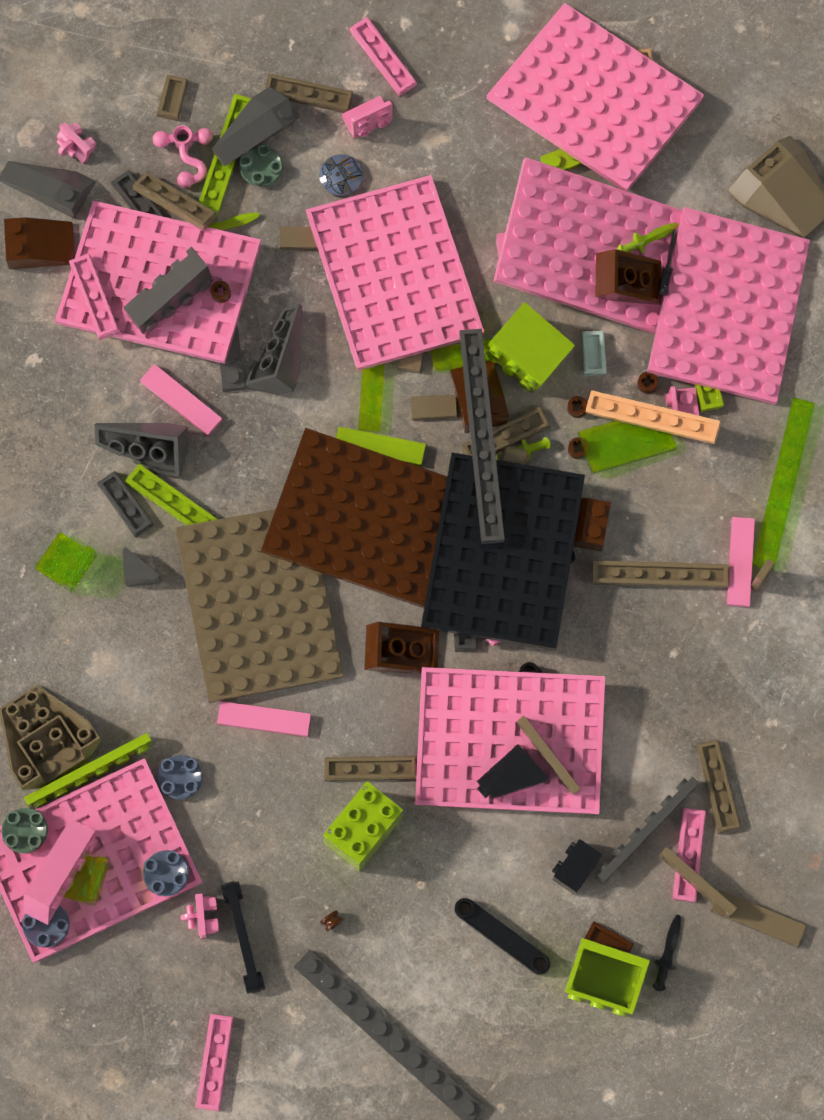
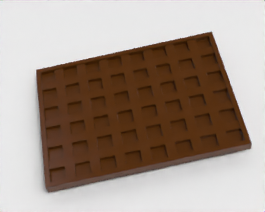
M305 428L261 552L424 608L447 476Z

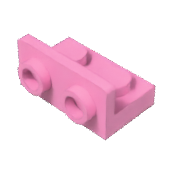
M675 386L670 387L668 394H665L666 406L672 410L699 416L696 388L675 389Z

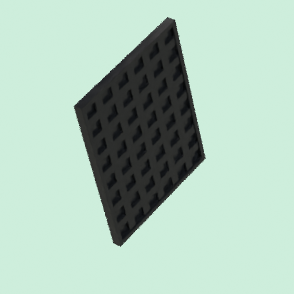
M452 452L421 628L556 651L585 475L496 460L505 540L501 543L481 544L472 456Z

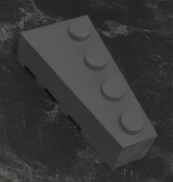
M192 246L186 251L188 256L181 262L177 259L171 264L172 268L166 275L160 274L154 279L150 290L144 288L123 307L127 316L142 334L155 329L158 322L164 318L171 317L177 308L181 305H187L192 301L193 296L199 292L206 291L211 286L213 279L209 268Z

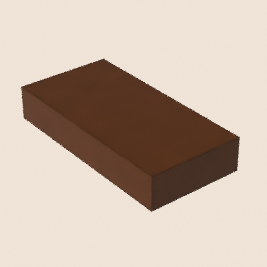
M594 921L584 938L626 953H630L634 945L633 942Z

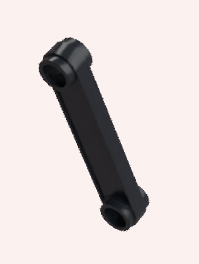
M239 881L228 882L225 885H221L225 903L230 902L247 972V975L243 976L247 994H254L264 990L265 985L261 971L256 972L239 902V900L243 899Z
M462 898L456 902L454 912L459 919L532 973L543 975L548 972L550 960L544 953L472 900ZM462 903L469 904L471 912L466 915L461 914L458 910L459 905ZM538 958L543 959L546 963V968L544 970H537L533 965L534 960Z

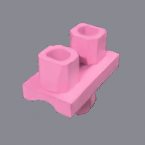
M65 122L62 123L59 127L60 132L57 135V143L61 146L58 153L61 156L69 154L72 158L75 156L82 164L86 163L89 155L95 150L96 142L91 137L82 140L79 137L82 135V128L76 122L71 125H67Z
M202 893L195 894L197 913H194L193 905L186 906L187 914L180 916L181 921H188V929H195V920H198L200 939L207 938L208 934L219 932L218 918L205 919V911L217 910L216 897H203Z

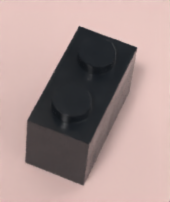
M581 839L576 844L572 841L565 851L568 855L565 861L561 862L559 860L552 870L555 874L552 880L573 895H576L602 857L601 853Z

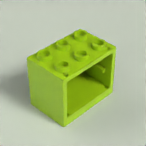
M523 302L486 345L484 351L490 361L497 362L503 367L502 370L510 377L514 376L520 381L519 385L524 390L534 393L575 345L527 303Z
M366 781L323 834L324 844L360 872L403 819V809Z
M581 938L564 992L568 993V999L582 1002L584 998L591 1001L590 1006L604 1010L605 1006L613 1008L612 1013L627 1017L628 1013L633 1015L650 960Z

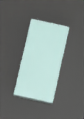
M582 331L584 376L606 375L604 331Z

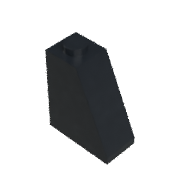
M517 744L477 780L479 787L476 789L485 799L489 796L493 800L546 783L549 777Z

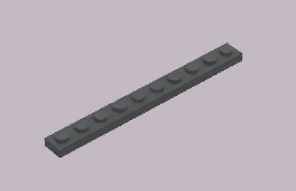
M482 329L460 330L459 336L481 544L501 543L505 539Z
M311 950L294 966L302 976L461 1120H473L484 1108Z

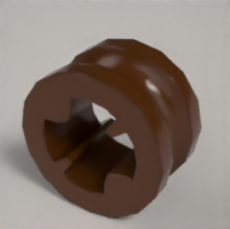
M216 281L212 284L210 288L212 298L218 303L227 302L231 297L229 285L225 281ZM218 288H223V290L226 291L223 292V296H219L218 293H215L218 292Z
M644 372L638 378L637 387L642 393L650 394L656 389L658 379L655 374ZM646 378L651 379L650 382H653L649 387H645V383L642 384Z
M581 396L572 397L567 406L569 415L574 418L583 417L586 414L587 401ZM577 402L581 403L582 411H579V409L577 412L574 411L573 403L576 405Z
M576 437L569 442L568 453L572 458L581 459L587 454L588 443L586 440ZM581 444L583 452H580V450L578 453L574 452L573 445Z
M337 910L320 921L322 925L326 926V932L332 930L343 921L342 917H338L339 912Z

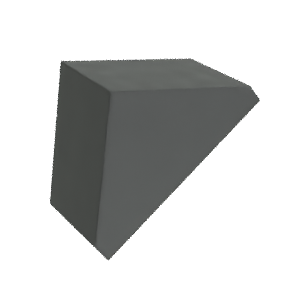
M125 547L123 549L124 582L126 586L160 583V576L128 548Z

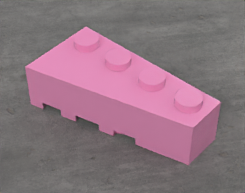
M73 819L69 820L24 893L23 913L47 925L49 924L66 891L71 887L76 873L82 869L87 853H91L96 845L95 830Z

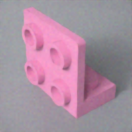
M378 96L342 113V118L353 139L365 137L371 130L377 127L383 128L390 124V121H392V103L390 100L384 103L382 97Z

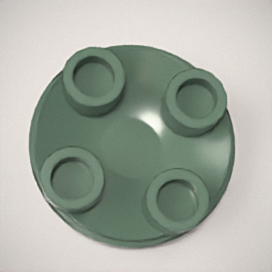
M261 144L241 156L239 169L242 177L248 183L255 186H267L274 183L281 176L283 163L275 150L266 144Z
M21 808L9 812L2 825V838L6 846L12 851L22 854L31 853L39 849L45 842L48 834L45 818L40 812L31 808Z

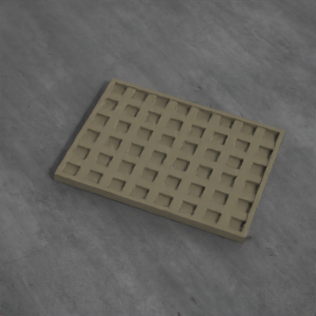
M276 509L175 527L209 703L343 678L322 573L261 552Z

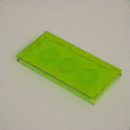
M619 421L609 422L578 432L591 474L668 453L677 448L670 433Z

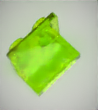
M59 532L36 564L35 569L72 593L96 559L97 554L90 546L83 547Z
M86 855L82 869L76 873L69 890L66 891L64 898L96 907L110 863L109 860L101 856L95 858Z

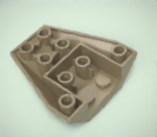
M791 136L778 140L745 169L728 190V193L742 207L801 238L807 237L824 221V186L806 151Z
M39 685L34 686L0 708V719L10 771L22 790L42 788L75 771L89 761L101 741L99 735L87 719Z

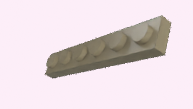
M593 560L592 584L728 588V564Z

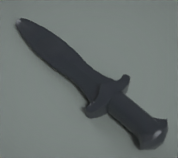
M675 229L670 241L666 269L663 268L661 274L662 278L658 293L661 296L669 294L670 278L673 271L670 264L675 242Z
M676 915L670 925L662 957L659 961H654V964L659 967L656 982L652 985L656 991H664L666 989L665 981L668 970L676 969V966H672V956L680 933V915Z

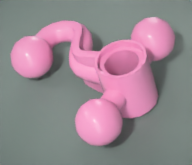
M180 125L174 129L173 134H167L165 131H158L154 134L153 143L155 146L163 148L169 143H174L179 149L183 162L198 169L196 175H192L187 171L181 172L177 177L180 187L190 188L193 184L199 183L205 178L207 173L206 165L203 161L191 157L188 154V149L193 145V141H198L203 145L211 143L213 133L210 129L201 128L198 132L192 133L189 127ZM182 134L188 135V139L183 142L177 138Z

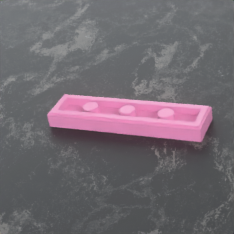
M368 17L350 27L351 34L399 97L417 85L415 79Z
M90 253L70 260V266L99 340L120 333Z
M155 364L140 380L145 387L206 436H209L222 422V418Z
M732 517L726 606L748 608L750 606L755 519Z
M220 701L217 725L308 738L311 714Z
M683 808L677 856L699 875L706 811ZM675 872L672 900L696 903L697 890Z
M210 1014L196 1108L220 1112L234 1017Z

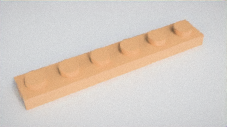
M592 390L585 410L586 414L711 444L716 443L721 425L719 420Z

